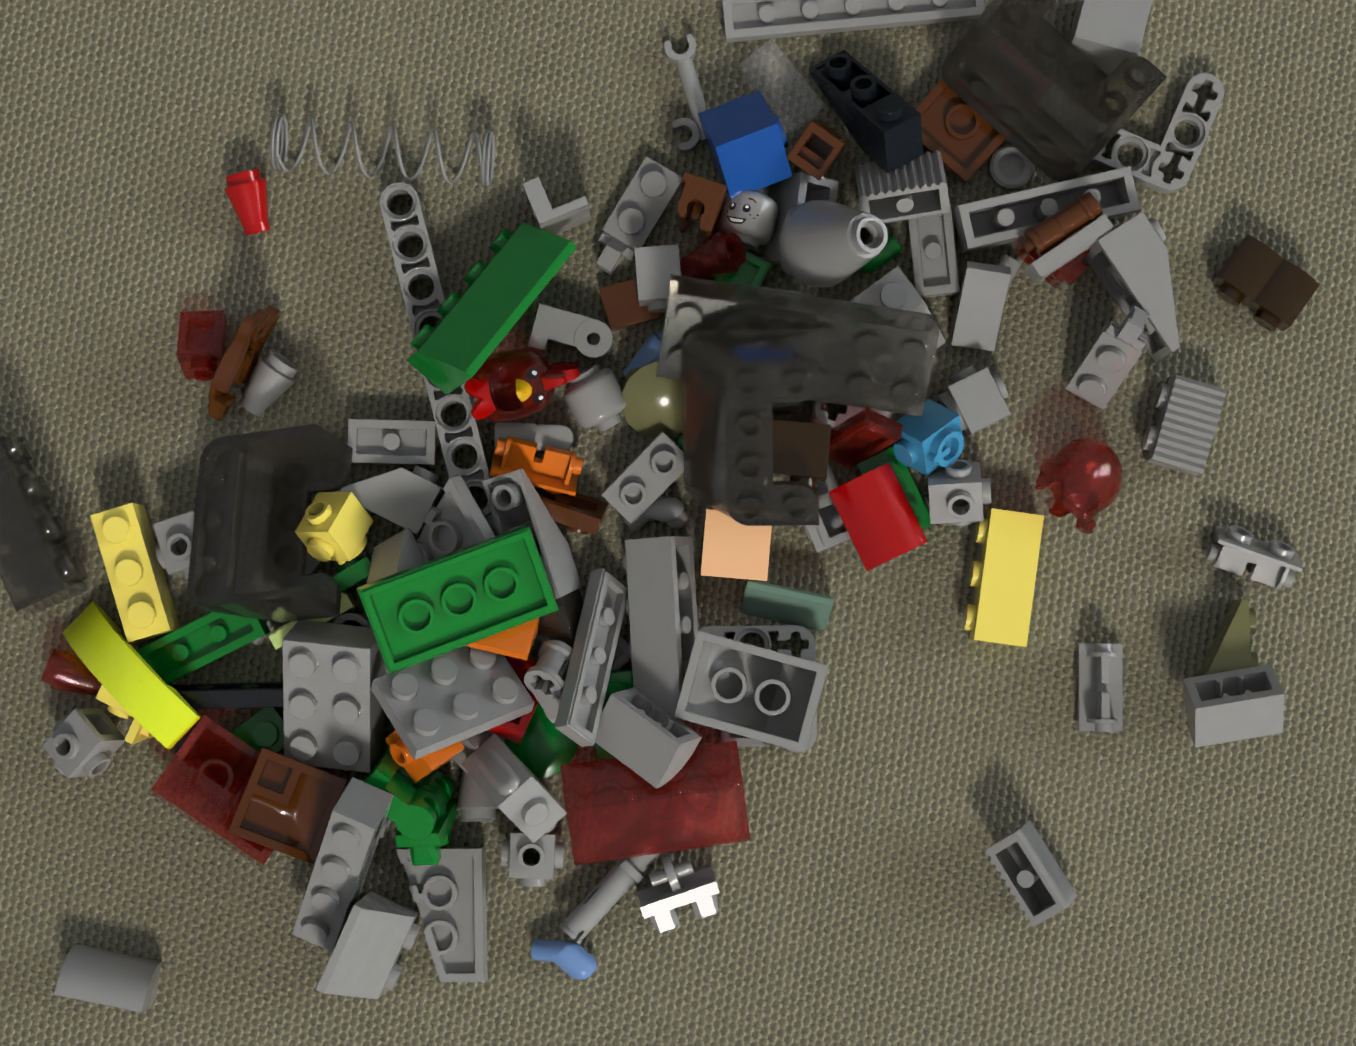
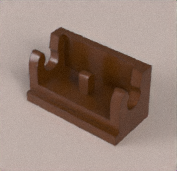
M684 172L682 194L678 203L679 231L681 233L685 231L689 217L693 221L700 219L699 243L710 247L725 201L727 186Z

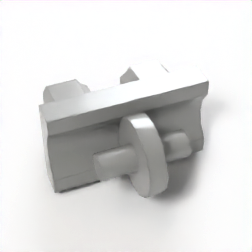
M670 854L661 856L664 869L649 874L651 884L636 889L644 919L650 918L656 930L660 933L673 929L680 924L675 910L677 907L691 903L696 918H704L718 912L716 894L720 893L711 863L693 869L690 860L674 866Z

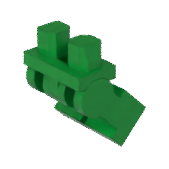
M388 747L363 782L394 795L387 818L396 824L398 830L395 834L397 848L409 847L412 865L414 866L436 865L442 857L440 847L449 844L452 839L451 825L459 812L456 810L458 799H450L453 794L452 781L445 773L434 770L417 783H414L405 768L399 766L394 761Z

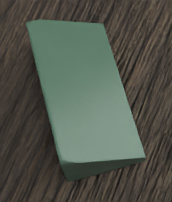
M749 580L746 582L741 612L774 621L824 630L829 620L834 599L831 596Z

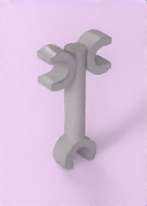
M691 33L686 35L688 50L683 54L673 51L670 40L664 42L665 57L669 62L677 66L692 120L689 118H679L671 123L673 132L686 129L692 134L689 141L678 144L679 153L692 152L698 143L706 142L698 113L706 111L707 106L693 62L697 44Z

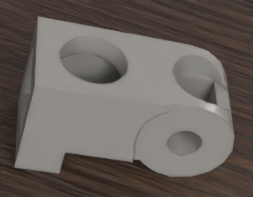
M539 303L528 342V349L546 355L547 347L550 343L576 350L582 358L588 361H598L604 359L609 354L612 348L613 336L610 328L600 320Z

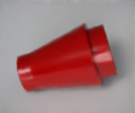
M254 169L226 176L228 187L224 188L243 227L245 236L270 230L268 222L267 181L262 179L260 170Z

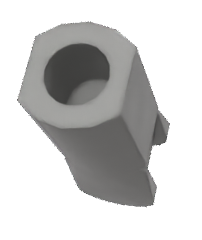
M495 422L494 449L497 439H507V436L538 443L537 450L545 451L546 445L568 450L574 444L575 437L573 431L564 425Z

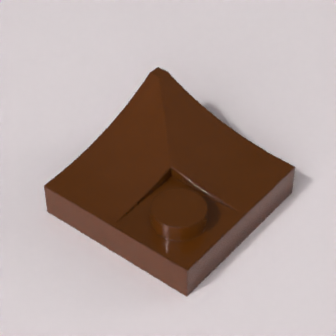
M262 748L228 833L314 864L332 810L340 799L347 780Z

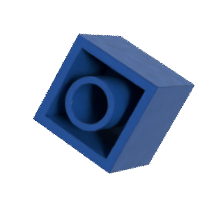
M759 90L698 113L713 165L723 185L727 186L726 191L731 200L742 191H756L792 177L785 148H788V142L777 114H772Z

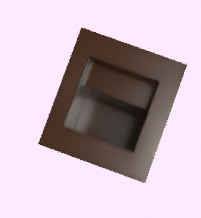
M814 120L805 129L787 156V159L820 181L838 160L850 140L830 128L822 120Z

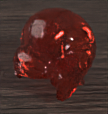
M1088 438L1075 439L1063 447L1053 458H1048L1039 467L1040 473L1035 481V489L1042 490L1049 487L1055 497V504L1049 509V513L1053 517L1063 518L1072 513L1077 518L1076 528L1082 533L1092 534L1094 532L1093 528L1096 526L1093 518L1109 507L1120 493L1123 480L1122 466L1114 450L1103 442Z

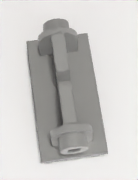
M661 431L601 495L630 524H633L693 461Z
M1215 525V536L1219 544L1211 543L1205 559L1212 561L1213 567L1240 576L1243 575L1247 563H1253L1254 567L1250 573V579L1276 589H1281L1282 586L1286 588L1291 587L1295 578V572L1290 569L1301 572L1303 569L1298 553H1295V549L1289 544L1279 540H1271L1270 543L1255 539L1250 531L1235 525H1230L1228 529Z
M1078 643V731H1123L1122 644Z

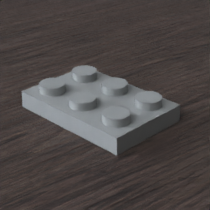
M467 646L457 648L392 674H386L373 679L371 691L414 760L532 712L535 703L504 655Z

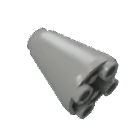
M830 200L807 201L790 208L786 214L779 236L780 264L782 270L787 275L794 276L798 282L812 288L832 287L847 279L880 253L887 243V228L882 220L870 213Z

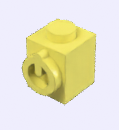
M318 492L313 502L306 509L305 515L295 533L307 547V552L317 561H336L339 565H343L346 561H351L363 551L367 544L366 533L374 520L352 492Z

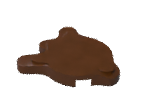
M271 305L265 311L258 309L254 316L247 314L241 325L236 328L229 348L225 352L210 386L208 395L209 417L222 421L236 399L228 391L233 383L237 385L240 383L246 384L268 337L280 318L281 311Z

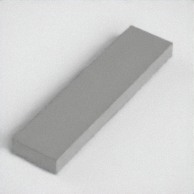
M604 568L591 570L554 726L581 747L594 746L628 596V588Z

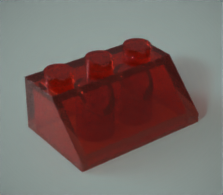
M203 715L147 792L256 866L264 865L273 852V849L228 833L260 752Z

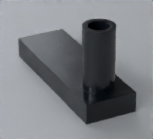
M283 681L167 684L175 688L197 713L198 709L283 707ZM199 720L174 745V759L187 760L200 757Z

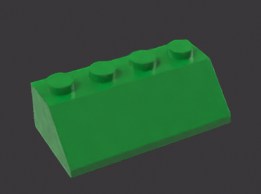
M524 222L512 232L505 228L489 246L494 252L489 260L484 263L479 259L464 276L463 280L468 285L462 293L458 295L453 291L437 309L436 312L442 317L432 328L426 324L412 339L410 344L415 350L406 361L446 395L471 379L577 248L572 241Z

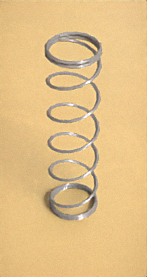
M278 114L272 124L270 159L272 168L275 171L283 169L289 172L297 166L303 155L311 128L313 147L318 165L325 174H333L343 159L352 129L357 162L360 170L367 178L375 176L379 171L393 132L400 171L409 182L414 180L420 173L434 134L439 167L444 180L448 184L452 185L460 177L474 137L480 165L481 185L489 188L492 183L495 159V135L492 131L490 133L488 131L485 132L482 150L478 133L475 130L471 132L460 168L455 178L449 180L443 166L438 133L434 126L429 132L424 152L415 174L412 177H408L403 167L397 130L393 123L389 127L379 162L371 174L366 173L363 167L353 120L348 124L339 158L330 171L326 170L322 164L312 117L308 119L299 154L294 164L289 168L285 167L288 153L287 119L284 115L280 116Z

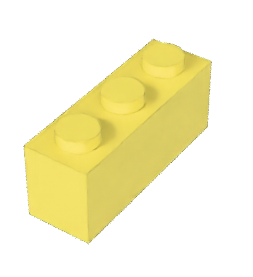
M132 502L90 515L127 643H141L179 629L180 624L163 568L156 556V544L144 505Z
M991 508L986 510L984 521H977L975 543L982 544L980 560L972 561L969 576V586L976 587L974 604L966 605L963 621V630L970 631L969 640L1027 647L1044 515Z

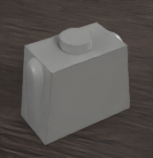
M495 733L461 763L495 805L533 843L545 833L552 831L557 822L567 814L542 782Z

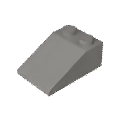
M1142 211L1099 239L1083 255L1125 318L1134 305L1150 314L1140 336L1147 339L1145 348L1154 362H1157L1180 348L1168 250L1163 243L1166 240V236L1158 222L1152 217L1147 219Z
M697 630L674 717L805 753L828 671V665Z
M369 892L353 905L316 990L324 994L378 999L385 989L392 992L403 970L402 966L396 964L403 948L411 951L422 926L415 924L419 912L378 893Z

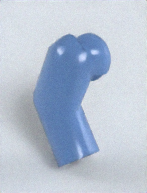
M535 939L532 943L531 956L533 960L554 962L571 978L585 980L596 970L597 965L594 956L587 953L576 942Z

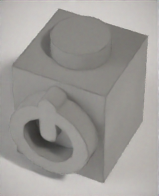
M972 365L950 376L953 384L948 386L944 393L938 395L942 406L960 415L961 429L966 437L1011 415L1004 401L1008 397L1007 389L1001 377L997 373L991 375L988 367L976 372Z

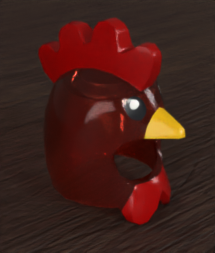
M504 350L491 353L476 374L466 381L464 388L465 392L478 399L471 410L473 418L477 420L488 419L492 423L510 422L532 416L546 409L554 397L556 387L565 385L578 378L580 373L575 362L561 361L550 364L543 356L533 350ZM491 383H492V388H493V392H494V398H493L492 391H491Z

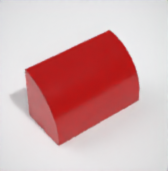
M890 463L873 469L828 492L866 571L928 542Z

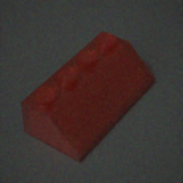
M737 741L697 746L682 769L670 781L657 789L617 758L560 765L565 809L575 865L751 841Z

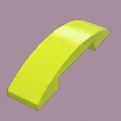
M92 601L62 632L64 637L81 661L106 690L164 747L171 750L198 722L201 716L175 688L167 685L130 643H127V640L120 634L122 630L96 602Z

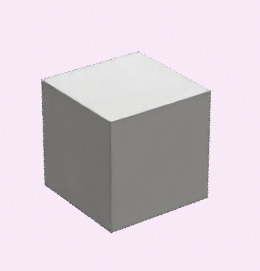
M1078 0L1062 61L1125 78L1139 55L1153 0Z

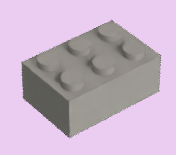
M299 620L282 640L284 756L309 766L370 773L385 751V712L371 691L373 679L385 675V663L372 628Z

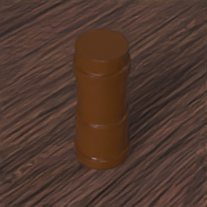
M1087 192L1075 198V201L1055 214L1049 215L1033 227L1024 230L1026 240L1021 245L1028 255L1035 251L1039 257H1042L1049 250L1065 241L1068 236L1088 223L1095 221L1096 218L1103 214L1102 209L1093 195Z

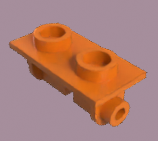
M507 436V439H497L489 476L496 477L523 469L534 487L542 488L552 494L576 495L578 475L581 473L584 458L577 457L575 451L546 445L543 459L535 457L538 443L512 436Z

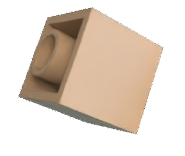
M706 504L701 576L767 581L773 521L772 510Z

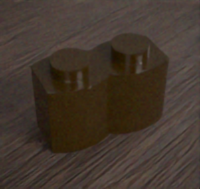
M1248 234L1239 242L1212 280V283L1219 288L1216 291L1219 297L1236 307L1240 303L1247 306L1255 313L1252 318L1260 326L1273 332L1276 328L1281 331L1288 329L1320 285L1305 271L1284 260L1270 247Z

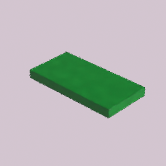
M527 524L357 588L388 674L559 610L530 527Z

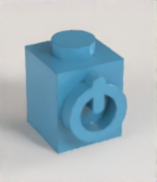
M929 398L891 425L894 442L893 451L896 459L903 465L910 466L926 476L940 466L948 467L952 465L964 449L960 415Z

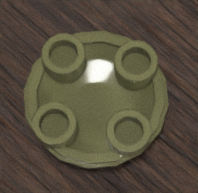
M684 359L656 360L641 367L631 369L625 377L622 396L625 399L626 407L622 412L627 423L639 434L655 439L662 431L670 439H674L680 435L687 434L701 421L707 408V390L702 377L694 370L693 365L689 361Z

